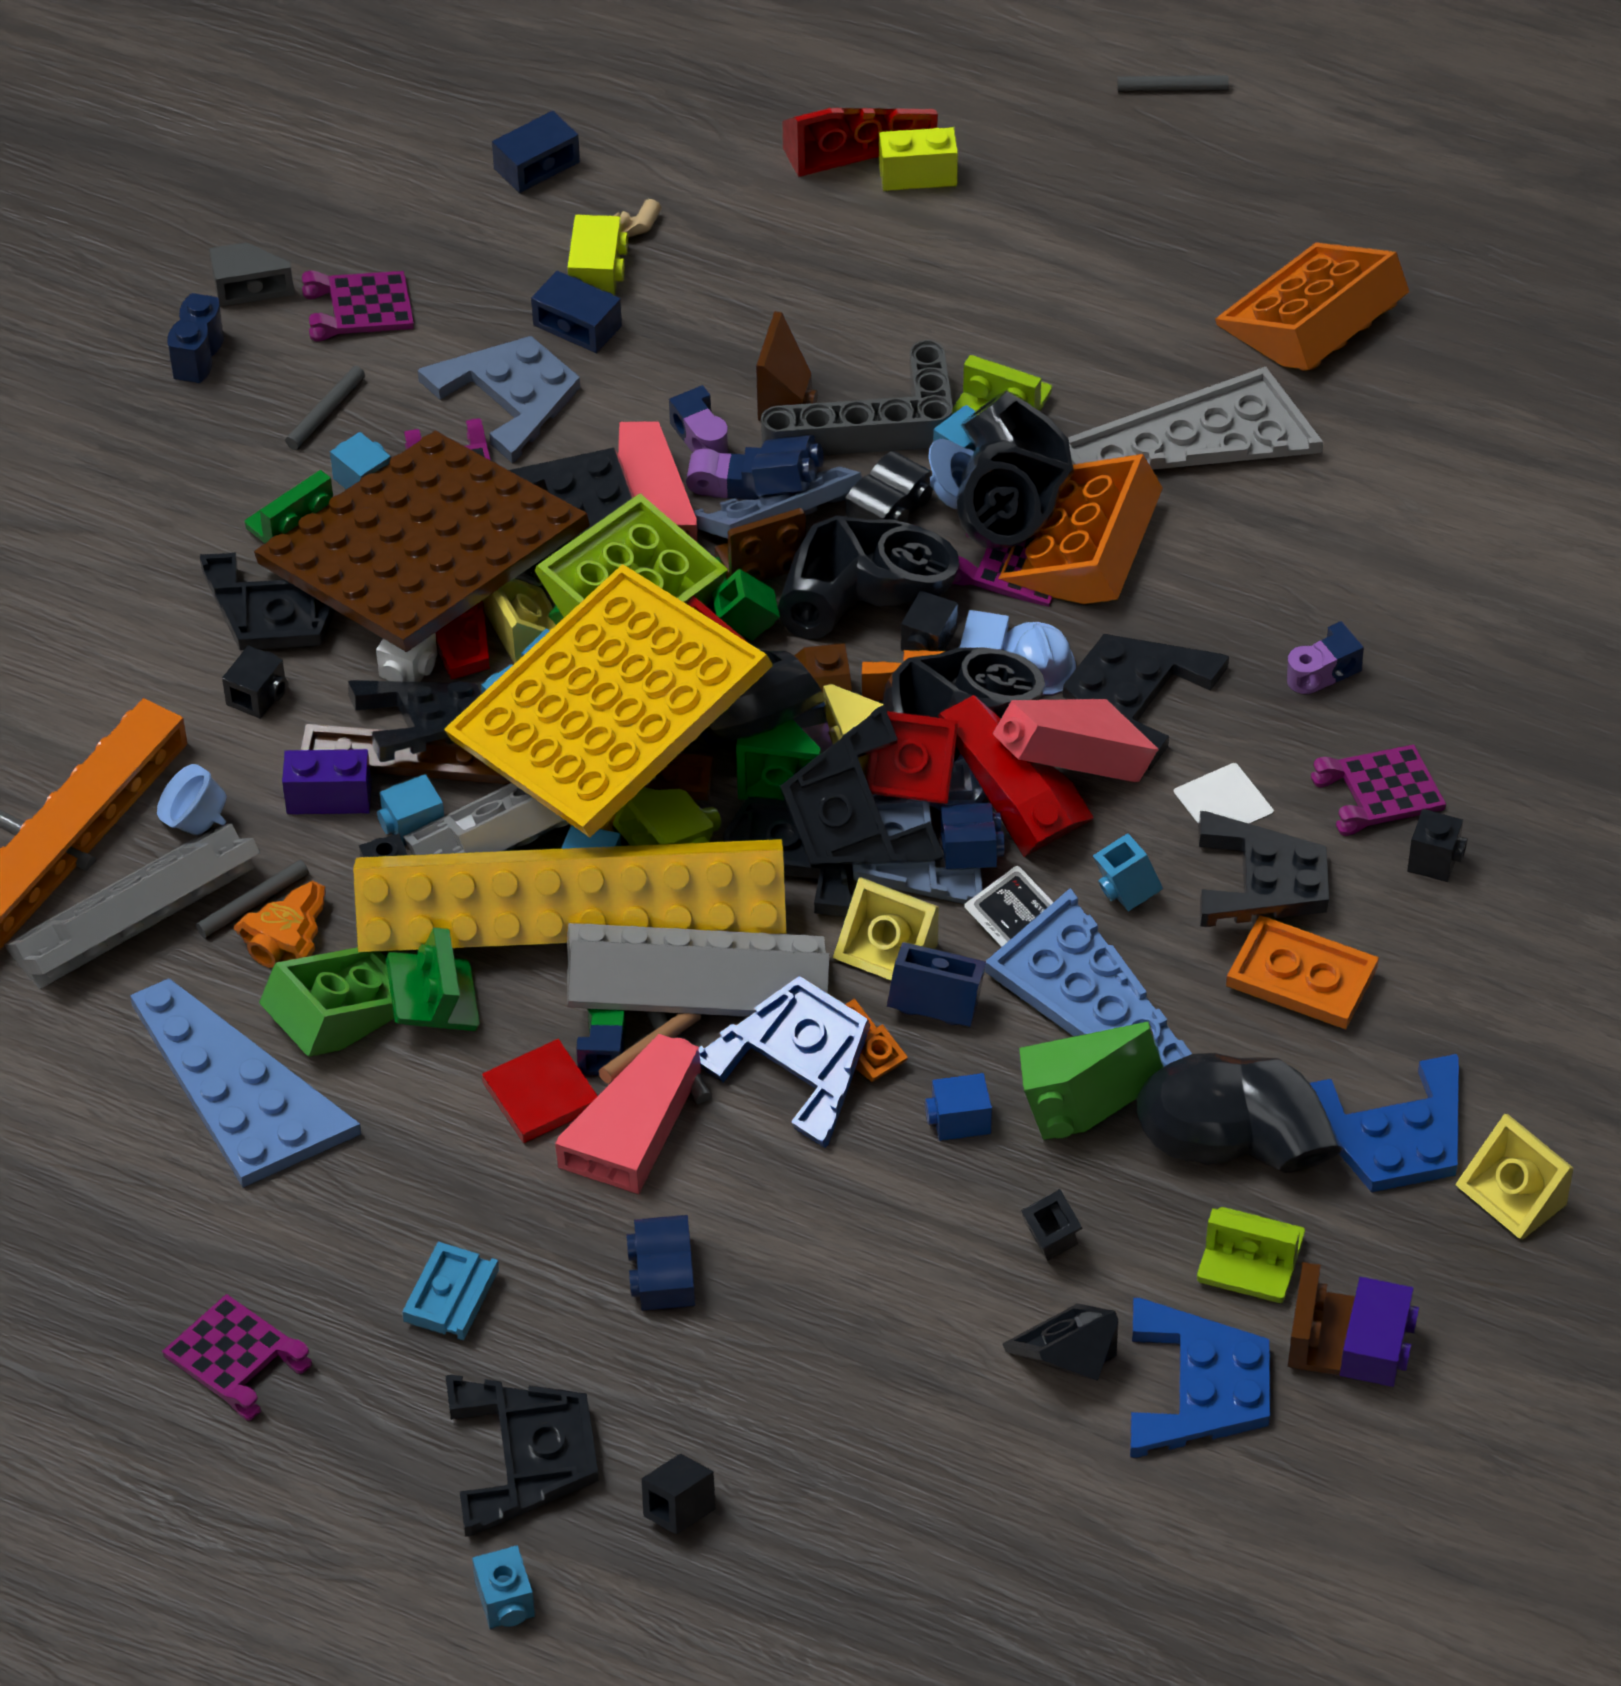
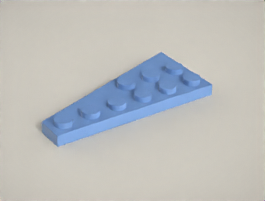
M1071 888L986 960L985 973L1072 1036L1149 1021L1164 1067L1171 1062L1192 1054L1183 1040H1178L1167 1026V1019L1159 1008L1155 1009L1147 999V991L1114 946L1108 945L1098 932V925L1091 915H1086L1078 905V898Z
M170 978L130 995L134 1010L242 1187H246L362 1134L359 1122Z

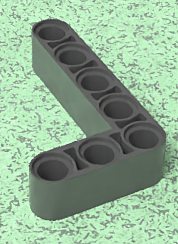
M922 340L911 347L910 387L912 397L770 407L761 416L762 445L765 440L814 435L815 442L820 443L822 446L823 456L930 448L933 443L934 428L953 415L943 346L933 340Z

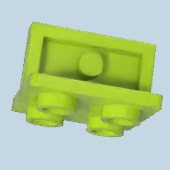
M969 355L963 369V393L953 407V414L965 405L976 411L1005 390L1010 391L1038 411H1041L1052 393V386L1041 382L1040 377Z
M1220 1207L1219 1209L1212 1208L1207 1225L1206 1247L1197 1272V1281L1282 1303L1284 1302L1301 1249L1305 1229L1300 1226L1225 1207Z

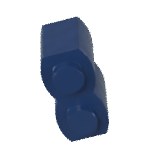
M191 293L181 304L179 310L180 320L170 329L167 343L173 379L201 383L211 371L212 356L222 346L224 332L219 298Z
M814 435L764 441L761 453L754 457L751 469L757 496L802 492L808 489L810 482L815 480L818 468L822 467L824 462L822 446L820 443L815 442Z
M991 803L940 805L941 840L945 869L997 867V857L1004 856V833L1001 831L1000 813L992 812Z
M688 1215L634 1219L635 1233L626 1234L629 1261L637 1260L638 1270H629L631 1297H640L642 1311L695 1306Z

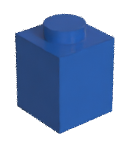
M984 1073L932 1080V1098H925V1112L928 1125L936 1124L939 1141L991 1134L992 1107Z

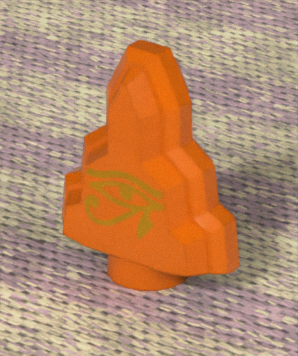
M310 881L292 890L283 901L267 903L258 913L248 912L234 925V931L247 944V950L256 962L265 967L273 968L274 964L279 961L309 957L313 954L315 945L312 941L318 932L315 919L323 910L326 894L325 886L315 881Z

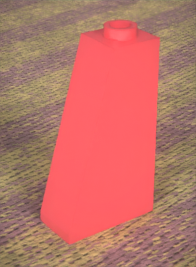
M659 421L619 422L618 455L633 496L635 497L641 493L698 543L697 519Z
M1107 699L1012 700L993 732V735L1019 760L1130 782H1139L1158 751V748Z
M658 1034L558 1137L555 1143L558 1168L639 1194L691 1092L694 1079L701 1072L699 1047L692 1045L683 1038H670Z

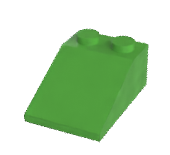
M358 947L275 963L259 1001V1004L308 1057L342 1050L394 1019L386 957L380 951L358 952Z
M1149 1021L1019 1048L1024 1092L1043 1140L1065 1138L1071 1134L1089 1130L1137 1099L1146 1080L1164 1067Z

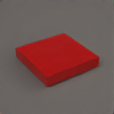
M887 711L898 741L896 744L869 753L866 780L871 793L874 795L948 804L959 721Z
M559 1039L482 1073V1083L523 1144L575 1120L598 1097Z

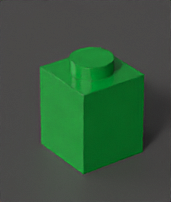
M738 569L712 592L716 615L734 631L751 641L769 629L780 618L774 589L741 569Z

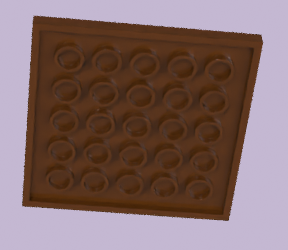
M435 430L422 437L420 441L402 453L392 457L388 465L375 473L365 475L360 481L332 497L329 505L316 514L310 513L299 520V525L286 534L280 533L272 537L267 543L256 549L254 553L259 565L403 651L408 652L587 529L590 523L588 515L584 511Z

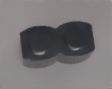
M894 450L890 451L878 461L870 474L861 478L849 491L845 498L846 517L865 520L892 519L906 523L909 513L919 506H924L931 498L933 489L930 486L932 471Z

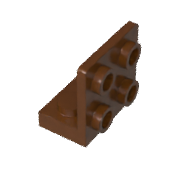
M794 509L728 530V543L714 547L715 557L720 558L721 563L728 569L726 578L728 579L738 569H741L760 582L783 574H789L794 555L806 536V515L803 509Z
M1303 1262L1292 1327L1288 1367L1340 1375L1343 1349L1355 1296L1327 1292V1284L1319 1283L1321 1265Z

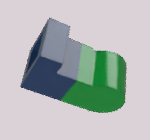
M587 1008L590 1037H578L576 1047L577 1065L583 1075H599L600 1068L624 1052L626 1039L625 1010Z

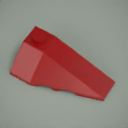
M828 108L784 120L783 149L797 176L801 177L879 157V132L938 128V113L935 109Z
M975 695L939 713V718L959 721L956 746L997 813H1000L1003 824L1024 857L1094 819L1074 784L1056 767L1019 760L993 735L1001 718Z

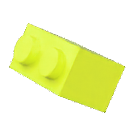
M954 127L879 132V167L883 191L957 186L958 152Z
M575 215L567 267L569 276L578 278L582 282L600 290L610 292L614 296L617 281L623 282L624 259H620V255H627L628 233L621 232L620 216Z

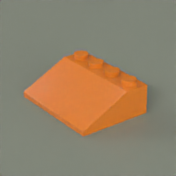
M1314 243L1216 317L1215 321L1217 326L1279 365L1307 371L1318 367L1321 364V360L1332 351L1345 346L1349 338L1358 331L1368 328L1372 321L1380 314L1394 308L1397 305V301L1410 291L1397 252Z
M1144 454L1073 464L1074 473L1059 494L1053 517L1034 535L1036 539L1025 550L1027 558L1020 571L1004 573L1015 546H1012L998 579L1053 596V598L1080 604L1118 600L1163 489Z

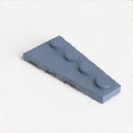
M839 466L817 473L815 480L810 482L806 491L758 496L759 499L738 501L734 498L721 502V511L711 514L704 513L703 509L695 510L697 529L728 538L727 532L732 528L794 509L802 508L805 515L811 514L818 510V505L826 502L846 500L845 498L849 491L862 478L861 472Z

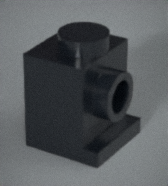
M1061 1189L1021 1210L1027 1227L1047 1261L1078 1244L1075 1233L1083 1228Z

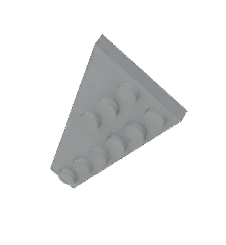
M1266 366L1068 437L1073 464L1144 454L1152 470L1322 453L1323 450L1322 439Z

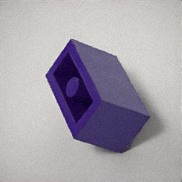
M368 749L284 750L282 786L286 813H370L372 779Z
M1359 1277L1343 1349L1340 1376L1394 1387L1397 1370L1406 1371L1412 1344L1404 1343L1405 1333L1414 1334L1419 1307L1411 1305L1414 1287Z

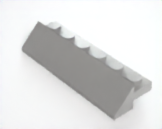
M510 783L403 837L413 855L511 851L535 841L539 836L555 828H560L570 823L519 787Z
M232 824L217 825L4 945L8 953L40 990L253 870L254 866L250 859L258 855L260 851L253 838L240 839Z
M568 924V970L566 979L567 1001L570 1008L750 1016L756 1012V1006L798 976L828 994L829 953H826L824 936Z

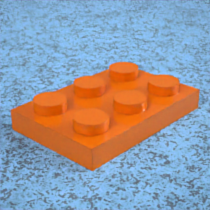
M1259 915L1227 974L1226 986L1346 1030L1378 968L1379 957Z

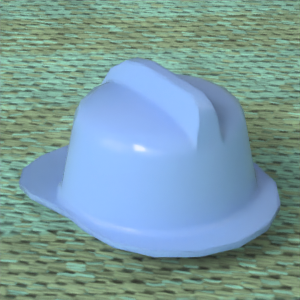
M941 438L934 441L929 448V463L933 473L930 477V486L945 505L957 509L956 497L962 483V473L974 451Z
M1026 622L1013 627L1007 632L1003 649L1021 655L1037 666L1044 677L1045 688L1043 695H1055L1063 692V685L1076 670L1074 656L1063 633L1054 626L1041 622Z
M191 764L175 774L165 787L157 805V816L171 828H178L193 835H201L213 823L226 824L225 819L220 813L225 806L227 796L222 787L211 777L210 772L199 765Z

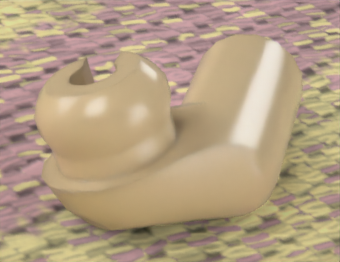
M647 199L636 216L630 218L629 213L622 211L621 214L618 212L614 216H620L621 232H627L628 237L650 231L661 211V205L654 199Z

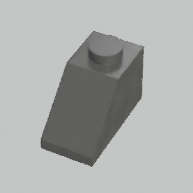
M247 242L209 248L213 279L220 307L295 295L292 269L289 261Z

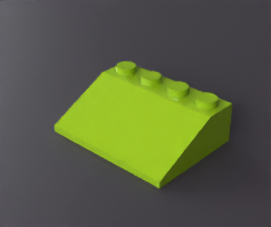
M641 493L539 563L535 568L537 576L564 618L622 564L684 603H687L695 596L705 606L713 601L712 592L722 584L728 571L723 564Z

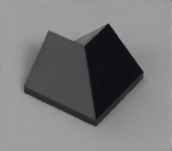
M1077 1303L1002 1343L1005 1352L1080 1377L1098 1381L1103 1364L1117 1356L1119 1319L1113 1310Z

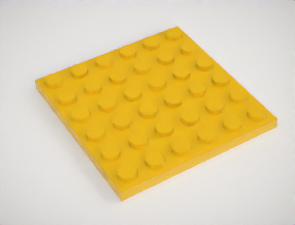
M622 564L444 730L457 745L585 835L591 837L628 801L634 798L660 771L665 769L691 742L697 739L742 694L755 684L773 664L767 654Z

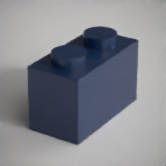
M552 110L492 141L494 169L518 193H521L580 162L579 134Z
M556 271L531 297L534 326L596 354L622 327L621 298L560 271Z
M902 942L894 964L887 1007L898 1009L909 1015L919 1014L940 1019L950 1025L961 1024L971 1027L979 1002L986 961Z

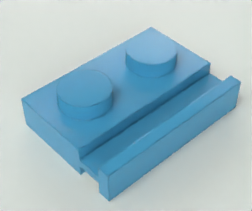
M438 1241L402 1311L403 1321L441 1334L450 1332L456 1334L458 1339L464 1340L499 1271L498 1260L492 1258L491 1261L480 1258V1255Z

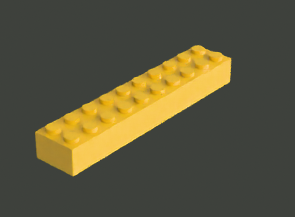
M782 839L358 857L353 867L358 952L418 950L421 944H426L432 928L449 929L452 948L567 943L569 923L786 934Z

